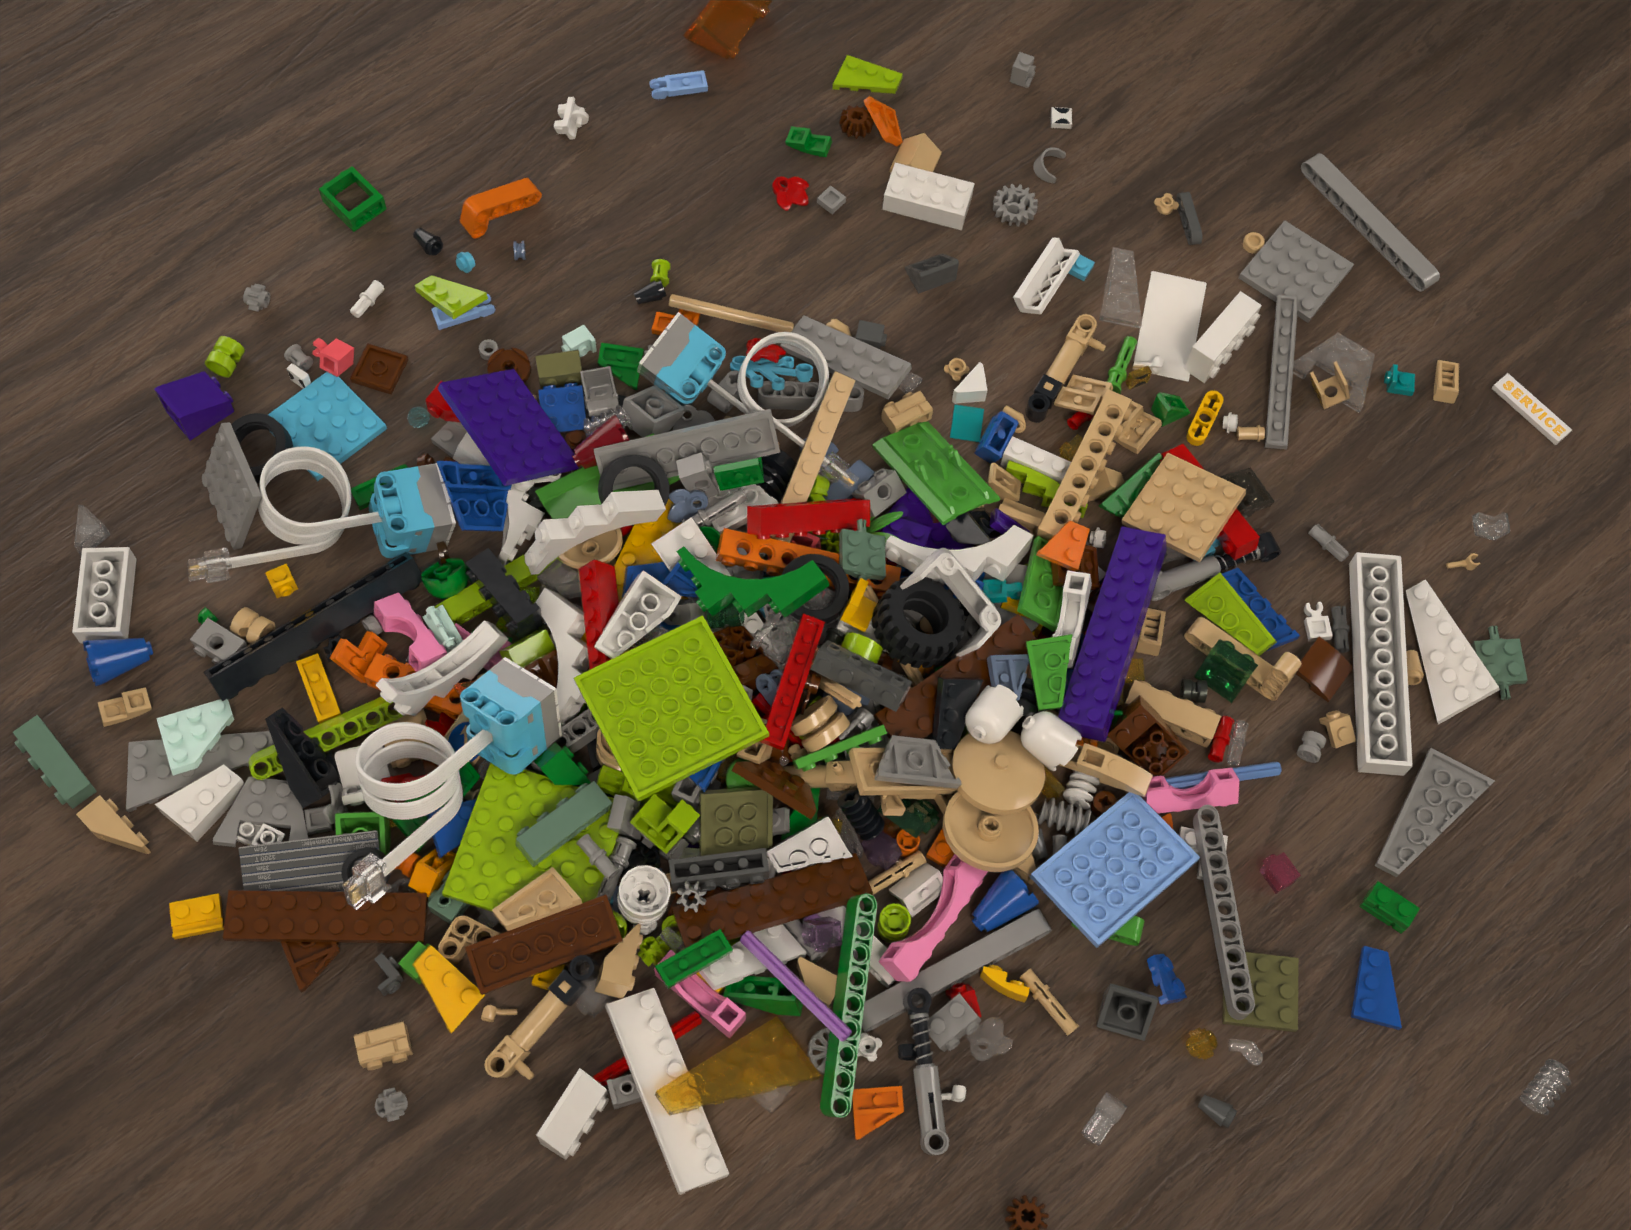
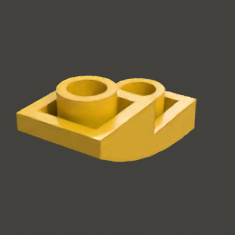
M983 966L980 978L999 993L1025 1003L1030 987H1026L1024 983L1016 980L1006 982L1008 972L1002 971V968L999 966Z

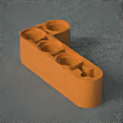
M524 178L473 195L466 199L463 204L460 223L472 238H479L487 231L490 220L535 205L540 201L542 193L529 178Z

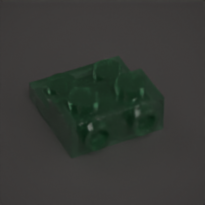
M1219 639L1194 677L1198 680H1206L1209 688L1233 703L1258 667V664L1254 662V658L1251 655L1242 654L1237 651L1232 642Z
M902 799L901 801L906 808L903 815L885 816L915 838L921 834L926 835L930 829L933 830L940 820V817H938L939 812L935 810V807L930 802L925 800H918L912 805L909 799ZM880 805L877 811L883 815L882 807Z

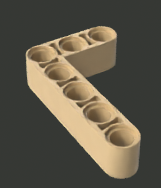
M1198 617L1184 634L1185 639L1191 645L1260 694L1273 701L1278 699L1302 664L1297 656L1285 652L1277 663L1272 666L1203 617Z

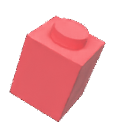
M320 338L313 342V346L317 348L313 351L312 355L320 357L321 369L338 377L353 365L354 347L337 338L329 345Z

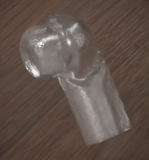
M1229 1039V1051L1241 1052L1247 1061L1254 1066L1262 1063L1263 1054L1254 1042Z

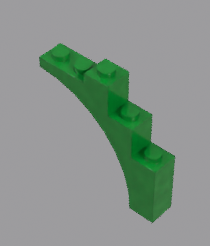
M684 546L677 551L681 558L678 560L680 566L685 572L690 570L693 574V577L690 579L698 589L695 591L699 598L696 603L703 612L708 610L712 617L732 603L739 613L744 611L748 617L766 604H769L775 614L780 612L786 618L830 585L826 576L813 560L794 571L780 576L764 579H742L727 576L708 568L698 561Z

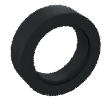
M261 413L248 414L231 424L239 444L253 431L269 430L273 432L276 439V448L272 457L283 450L293 448L292 439L288 431L269 415ZM267 462L260 466L250 467L256 483H260L261 473Z
M642 455L619 457L608 464L600 476L598 494L601 504L613 492V484L617 475L628 467H638L645 470L653 480L654 490H659L664 505L666 506L670 489L667 475L663 468L649 457Z
M820 554L802 555L792 560L785 567L782 575L794 571L813 560L823 574L832 581L835 588V599L829 606L820 610H810L801 606L788 615V617L799 624L800 618L804 613L824 621V625L840 615L849 595L847 575L842 567L829 557Z

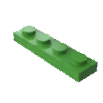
M877 725L825 746L813 753L792 760L795 769L802 768L804 772L815 768V762L823 759L825 763L839 758L838 753L846 750L847 754H849L852 748H860L859 745L867 741L869 745L883 740L882 735L887 734L885 726Z

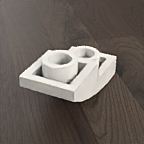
M245 822L239 826L237 841L247 846L277 843L283 840L285 833L265 823L253 825L252 823Z

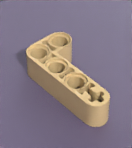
M458 916L453 920L440 941L438 951L454 965L462 960L466 953V946L479 942L484 936L493 937L500 933L470 917ZM461 926H470V929L467 933H458V929ZM448 947H457V951L453 955L448 956L445 954Z

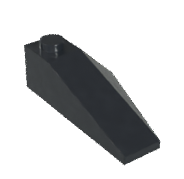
M283 707L265 718L289 788L302 808L330 792L329 785H337L339 782L341 784L335 756L330 752L326 754L318 746L320 742L316 738H309L303 732V726Z

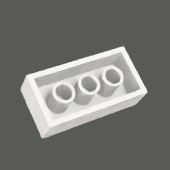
M895 163L884 194L882 210L962 230L972 199L974 183Z
M1240 291L1192 347L1184 369L1203 383L1210 377L1213 379L1219 372L1221 363L1225 365L1232 356V350L1237 351L1244 341V336L1249 337L1255 329L1254 324L1260 318L1258 312L1261 304Z
M129 547L82 548L72 631L80 644L86 640L128 639L136 569V558Z

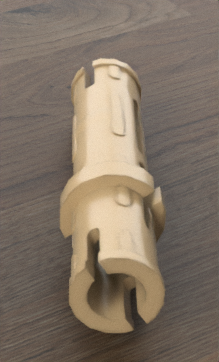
M917 850L902 861L900 859L897 860L894 866L869 880L873 895L900 878L908 877L910 872L927 863L922 852ZM911 863V865L895 874L896 871ZM890 876L888 879L874 887L876 883Z
M1031 968L1019 978L1027 987H1030L1029 990L1033 993L1032 997L1034 1000L1038 999L1067 1036L1079 1027L1049 991L1050 987L1047 984L1044 985Z

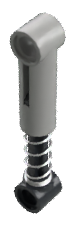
M1266 532L1259 535L1260 538L1256 550L1235 561L1229 554L1224 553L1223 556L1209 555L1203 557L1201 562L1195 560L1164 572L1160 570L1151 600H1161L1171 592L1211 579L1220 573L1221 570H1227L1231 566L1236 567L1240 563L1245 564L1246 561L1251 559L1253 561L1258 559L1261 562L1271 561L1281 554V550L1272 533Z
M915 988L905 995L903 1005L912 1021L910 1026L913 1028L914 1035L912 1038L915 1040L913 1050L916 1051L917 1058L915 1062L918 1064L913 1069L921 1131L920 1146L924 1153L928 1155H940L947 1150L949 1138L945 1130L938 1066L932 1063L931 1055L933 1052L930 1049L932 1040L929 1039L928 1031L931 1029L928 1028L927 1020L929 1019L928 1013H930L929 1008L932 998L927 990ZM913 995H918L922 998L923 1005L921 1008H917L912 1004ZM932 1135H936L940 1140V1145L936 1150L932 1149L929 1145V1139Z

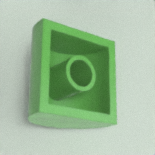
M376 812L335 813L336 835L377 831L379 850L385 855L390 853L391 830L389 818L381 816Z

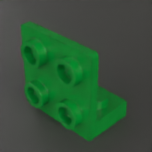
M762 457L714 466V474L720 491L764 483Z

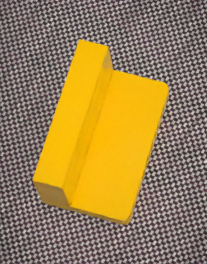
M860 578L840 620L865 632L877 603L863 596L869 582Z

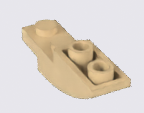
M1086 743L1083 746L1075 744L1078 747L1077 752L1063 766L1099 778L1100 783L1143 797L1146 796L1153 777L1151 773L1134 763Z

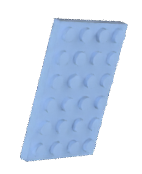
M1129 792L1032 872L1030 878L1087 939L1098 948L1200 859V856L1139 795Z

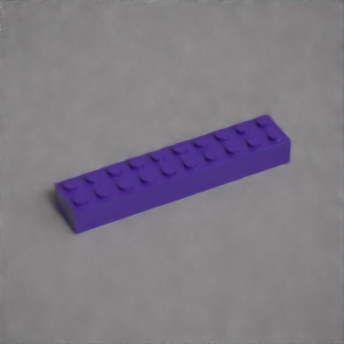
M1121 527L1058 716L1078 731L1083 738L1106 742L1167 551L1165 534Z

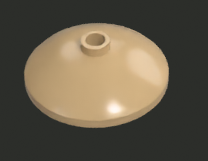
M618 528L590 538L558 556V558L567 566L576 569L581 568L594 559L608 563L621 550L623 544L622 532Z

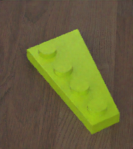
M1218 573L1184 600L1258 656L1277 643L1221 573Z

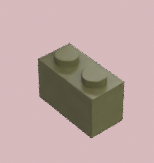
M579 350L535 356L541 389L544 386L550 385L561 387L569 383L582 384Z

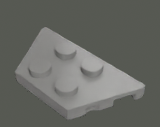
M892 735L887 742L875 774L876 781L958 789L962 785L959 778L955 779L948 769L951 765L947 758L942 755L936 741L930 739Z

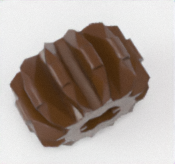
M856 104L855 107L849 105L847 110L842 111L839 124L842 133H847L848 138L854 136L857 139L858 136L865 138L866 134H870L874 121L865 106L860 108Z
M1027 1195L1021 1197V1202L1014 1198L1012 1200L1014 1207L1008 1206L1006 1208V1211L1013 1215L1005 1217V1222H1013V1225L1008 1230L1047 1229L1048 1225L1042 1220L1048 1219L1049 1214L1040 1212L1045 1208V1204L1042 1203L1037 1207L1035 1205L1037 1197L1035 1196L1031 1199L1030 1203L1028 1202ZM1024 1214H1030L1032 1216V1218L1026 1222H1023L1021 1219L1024 1216Z

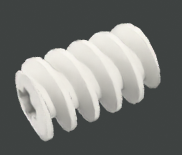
M1073 770V773L1070 775V781L1066 785L1067 789L1063 792V797L1073 806H1080L1082 809L1088 810L1090 804L1086 801L1091 802L1094 799L1089 793H1096L1097 789L1093 785H1099L1100 781L1096 777Z

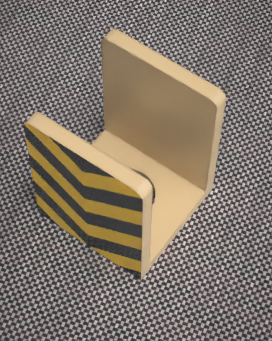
M1337 361L1333 362L1335 376L1318 383L1314 372H1310L1312 387L1323 409H1327L1350 398L1348 383ZM1328 387H1335L1338 392L1334 397L1325 395V390Z

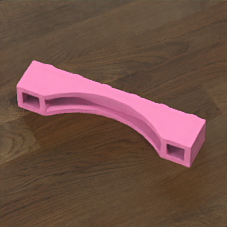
M954 854L943 870L941 895L930 919L912 936L901 941L892 942L878 961L896 981L911 982L918 976L919 969L931 957L936 945L943 940L945 932L957 920L959 912L963 906L968 904L970 896L982 884L983 878L988 871L972 867Z

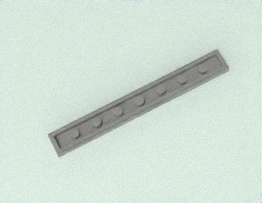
M1277 294L1265 448L1287 450L1299 296Z

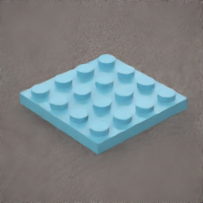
M325 372L268 414L288 431L292 439L293 448L314 447L323 450L333 456L340 464L387 429L386 424L339 377L329 372ZM307 470L317 481L324 477L317 472Z

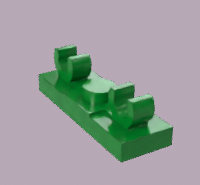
M721 929L659 963L655 966V969L667 989L732 953L733 949Z

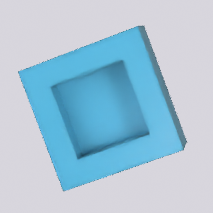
M1079 255L1068 274L1085 281L1095 262Z

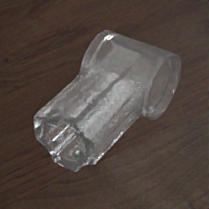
M1106 1091L1095 1107V1113L1089 1119L1081 1134L1088 1141L1099 1146L1112 1126L1117 1124L1128 1106Z

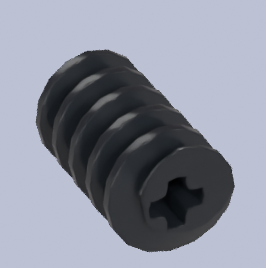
M854 788L844 792L839 797L837 804L839 808H842L841 810L846 815L847 820L850 821L851 826L855 828V832L860 835V839L868 841L880 835L884 829L885 822L867 795L860 796L858 788Z

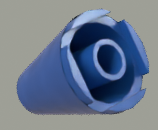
M144 638L83 641L84 651H87L88 654L86 658L95 686H100L149 661V656L153 655L150 641L145 642Z
M1012 869L1003 871L973 911L974 919L972 922L980 931L985 929L989 932L1037 906L1039 901L1033 893L1029 894L1028 886Z

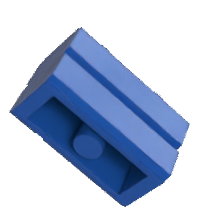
M1002 411L993 416L979 442L980 444L974 452L975 455L990 464L1001 459L1019 422Z

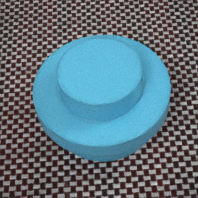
M460 252L457 254L456 264L460 270L468 273L475 267V260L469 252Z

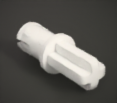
M374 280L369 288L359 295L360 299L350 309L351 314L356 318L362 316L369 306L375 304L376 298L385 290L384 286L379 281Z

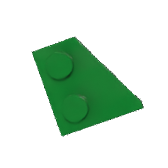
M601 343L598 366L601 368L610 366L614 377L632 389L638 390L640 374L637 370L639 362L644 357V349Z

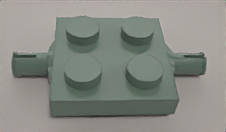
M859 519L857 520V531L842 529L839 533V565L846 574L857 578L858 581L860 578L866 581L868 579L883 580L886 577L885 536L866 532L867 521Z
M1490 626L1488 627L1490 639L1474 641L1472 647L1499 686L1501 700H1508L1511 698L1509 686L1525 684L1527 682L1520 639L1499 638L1498 626H1494V628Z

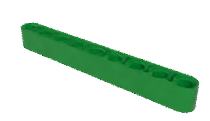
M860 894L851 897L846 907L832 1012L852 1032L845 1041H840L831 1031L829 1034L820 1101L821 1112L827 1117H845L849 1114L852 1105L877 912V901L871 894ZM860 901L864 903L863 911L860 908ZM857 925H859L861 928L860 936L858 935L856 930ZM854 949L858 953L857 960L853 956ZM851 974L854 976L855 979L853 985L850 982ZM848 999L851 1001L850 1010L847 1008ZM842 1049L845 1053L843 1061L840 1058V1051ZM838 1075L841 1076V1084L839 1086L836 1080ZM835 1100L838 1103V1109L836 1112L833 1109V1103Z

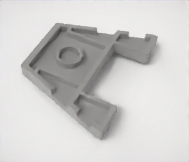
M248 777L213 838V845L236 847L239 826L245 822L252 823L253 825L265 823L271 827L291 829L289 841L308 839L303 808L290 790L287 781L267 778L259 780L254 777Z

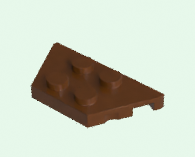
M744 761L736 762L731 771L806 817L812 819L817 810L810 786L800 776L791 775L786 772L780 764L770 761H764L760 764Z
M281 942L301 993L312 984L340 952L337 942Z

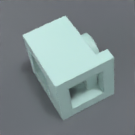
M585 325L562 336L563 346L561 348L563 352L579 350V356L583 357L590 350L592 353L597 351L596 341Z

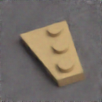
M552 867L492 909V912L504 928L509 931L580 905L582 901Z

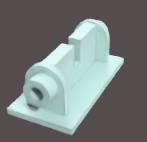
M443 605L437 608L430 606L426 609L427 614L423 616V619L434 633L435 639L445 647L448 654L464 640Z

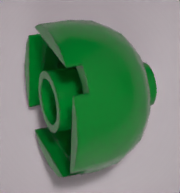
M445 559L446 564L439 565V562L422 572L421 579L429 594L439 599H448L466 588L468 578L465 572H467V569L462 559Z

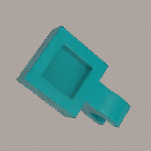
M999 579L983 580V592L992 603L1007 602V597L1020 600L1021 582L1006 584V579L1004 582Z

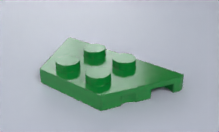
M1155 454L1098 506L1123 518L1160 465L1161 454Z

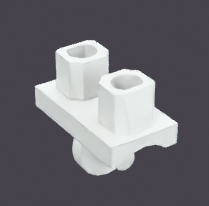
M568 97L567 104H560L558 106V114L563 120H557L554 123L556 132L558 134H566L570 140L576 138L578 127L587 124L589 120V115L584 112L585 109L575 104L574 97Z

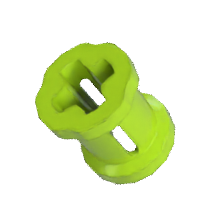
M656 259L652 262L653 276L650 278V283L654 280L655 282L662 280L663 287L669 284L668 271L671 264L667 260Z

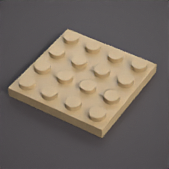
M1167 453L1122 518V524L1133 529L1165 534L1167 547L1201 562L1245 496L1246 489Z

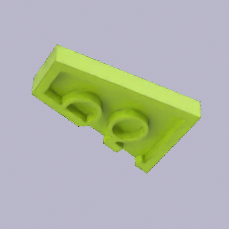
M847 55L833 83L832 89L840 90V87L851 88L850 91L869 89L871 92L895 94L902 81L903 74Z
M432 275L414 285L418 294L452 319H456L488 299L487 293Z

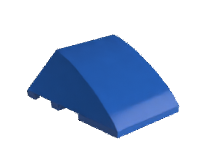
M436 461L454 516L462 531H503L508 508L506 500L512 485L504 486L492 467L488 465Z

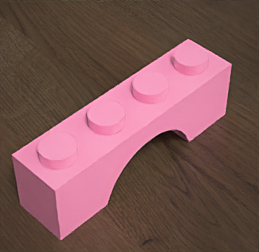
M399 592L374 602V617L385 632L402 633L414 641L409 646V664L416 672L433 664L447 654L445 647L435 639L432 630L427 629L423 624L421 616L415 614L409 601L404 600Z
M1232 767L1209 770L1206 777L1196 786L1179 789L1168 784L1164 776L1152 777L1146 796L1140 797L1157 814L1199 809L1204 805H1211L1213 807L1238 804L1239 778Z
M670 950L659 963L672 957L675 953ZM654 968L655 976L663 982L657 970ZM696 974L670 988L729 1039L746 1020V1013L729 998L721 996L711 989Z

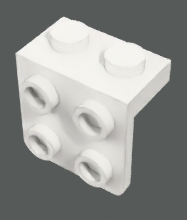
M360 746L340 750L335 753V761L343 786L341 796L343 805L357 806L365 802L355 764L356 753ZM383 746L380 747L378 750H376V751L369 757V759H370L375 753H377L379 750L383 749ZM388 765L380 769L373 778L381 781L382 778L391 777Z

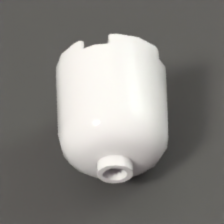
M997 685V687L986 686L966 713L965 724L971 736L985 744L1000 742L1023 716L1024 708L1023 706L1020 707L1016 701L1018 696L1002 685Z
M1042 711L1029 716L1022 724L1021 742L1023 747L1052 771H1056V766L1059 764L1065 766L1073 758L1078 750L1075 744L1077 740L1082 739L1078 731L1051 712Z

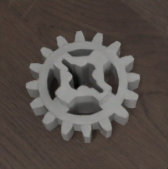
M1011 184L1009 189L1003 186V190H998L996 196H994L993 211H996V217H1002V223L1006 220L1009 221V226L1013 222H1016L1017 226H1020V222L1026 225L1028 219L1033 220L1034 214L1037 212L1038 199H1034L1035 193L1029 194L1028 187L1023 190L1021 184L1018 188H1015L1014 184Z

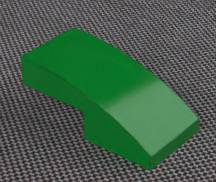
M791 126L785 143L801 152L827 157L832 139L831 136L812 134L810 128Z

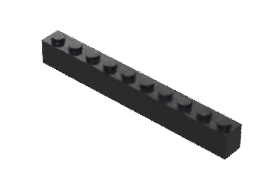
M405 552L215 664L203 673L222 701L232 699L244 688L256 685L259 679L264 676L276 673L284 664L296 661L304 652L316 649L324 640L336 637L344 628L356 625L360 622L361 618L368 614H374L375 601L398 592L401 595L408 590L416 589L422 582V573L414 558Z

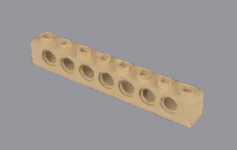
M1109 389L1107 390L1039 526L1036 537L1040 536L1049 541L1068 521L1078 523L1082 514L1079 510L1081 506L1086 507L1090 495L1087 493L1089 489H1095L1099 480L1096 475L1098 471L1103 472L1108 461L1105 460L1107 454L1111 455L1116 443L1113 440L1115 437H1120L1124 426L1121 424L1123 420L1128 421L1133 409L1129 408L1132 399ZM1074 485H1079L1082 488H1076ZM1066 502H1069V503H1071L1073 506H1068V505H1066L1065 503H1066ZM1056 520H1061L1064 524H1059Z

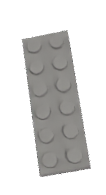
M803 316L793 328V331H791L806 337L821 350L827 361L830 373L833 374L836 371L856 380L854 384H858L862 388L888 400L912 369L911 363L807 316ZM781 343L780 346L786 353L816 366L813 360L798 347Z

